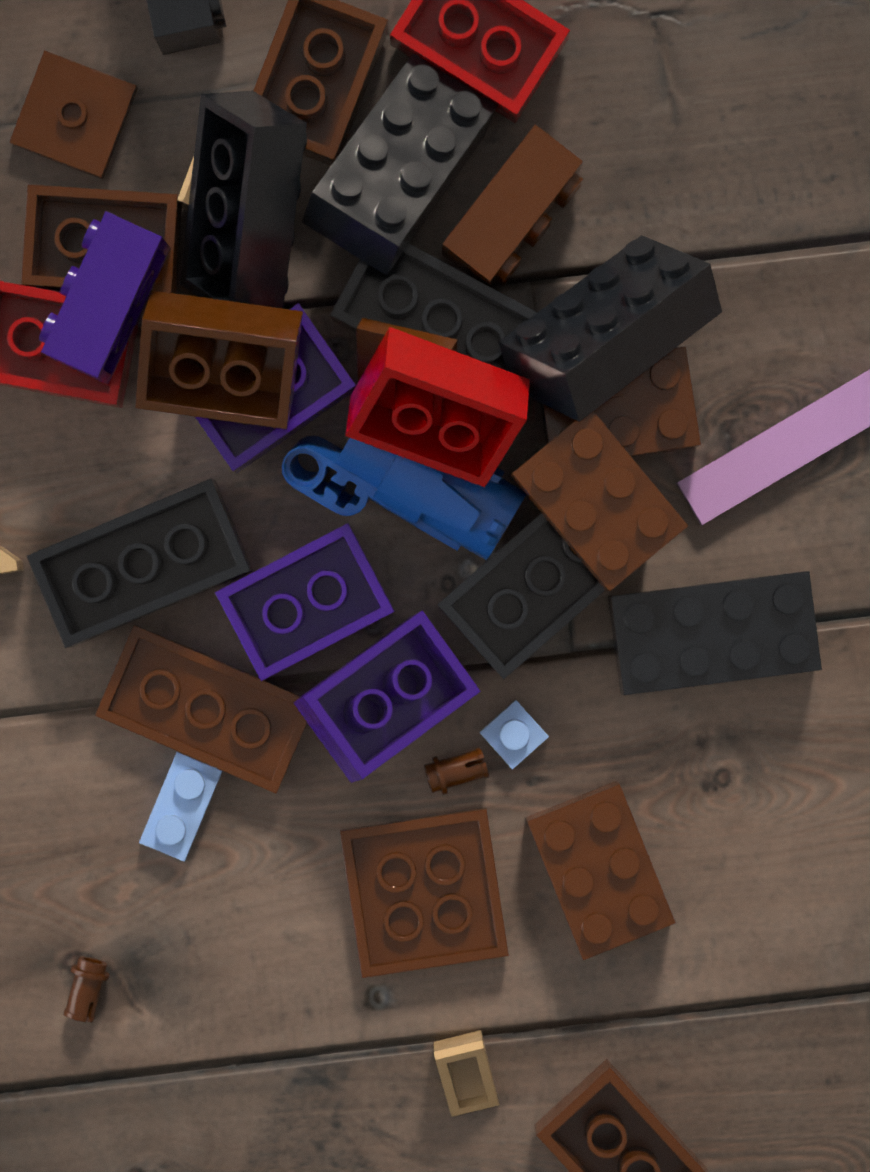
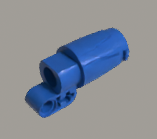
M319 436L303 437L287 453L281 465L282 474L289 485L342 516L355 515L371 500L458 551L460 546H463L486 561L526 496L522 489L502 478L505 471L497 467L487 485L482 487L349 438L342 450ZM306 453L313 456L318 463L319 471L310 472L301 467L298 461V454ZM333 469L336 472L330 479L331 481L329 483L324 481L323 479ZM348 481L357 485L353 495L345 491Z

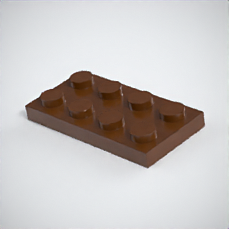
M133 625L95 716L275 794L279 790L307 725V721L293 703L301 697L300 695L268 681H261L260 678L138 625Z

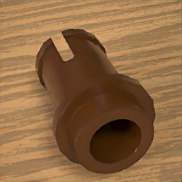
M475 748L473 751L438 760L437 756L432 757V763L424 765L431 792L441 791L442 795L448 794V788L482 778H489L486 762L483 763L484 755L481 748Z
M80 956L77 964L71 966L70 971L74 974L67 1005L63 1012L64 1016L76 1021L94 1022L103 981L109 980L110 976L106 972V962Z

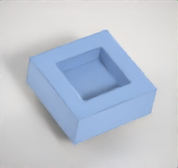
M517 700L513 701L479 732L512 770L549 737Z

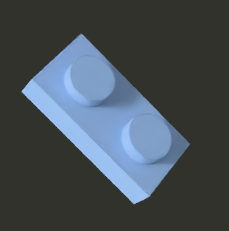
M177 751L139 843L185 862L223 771Z

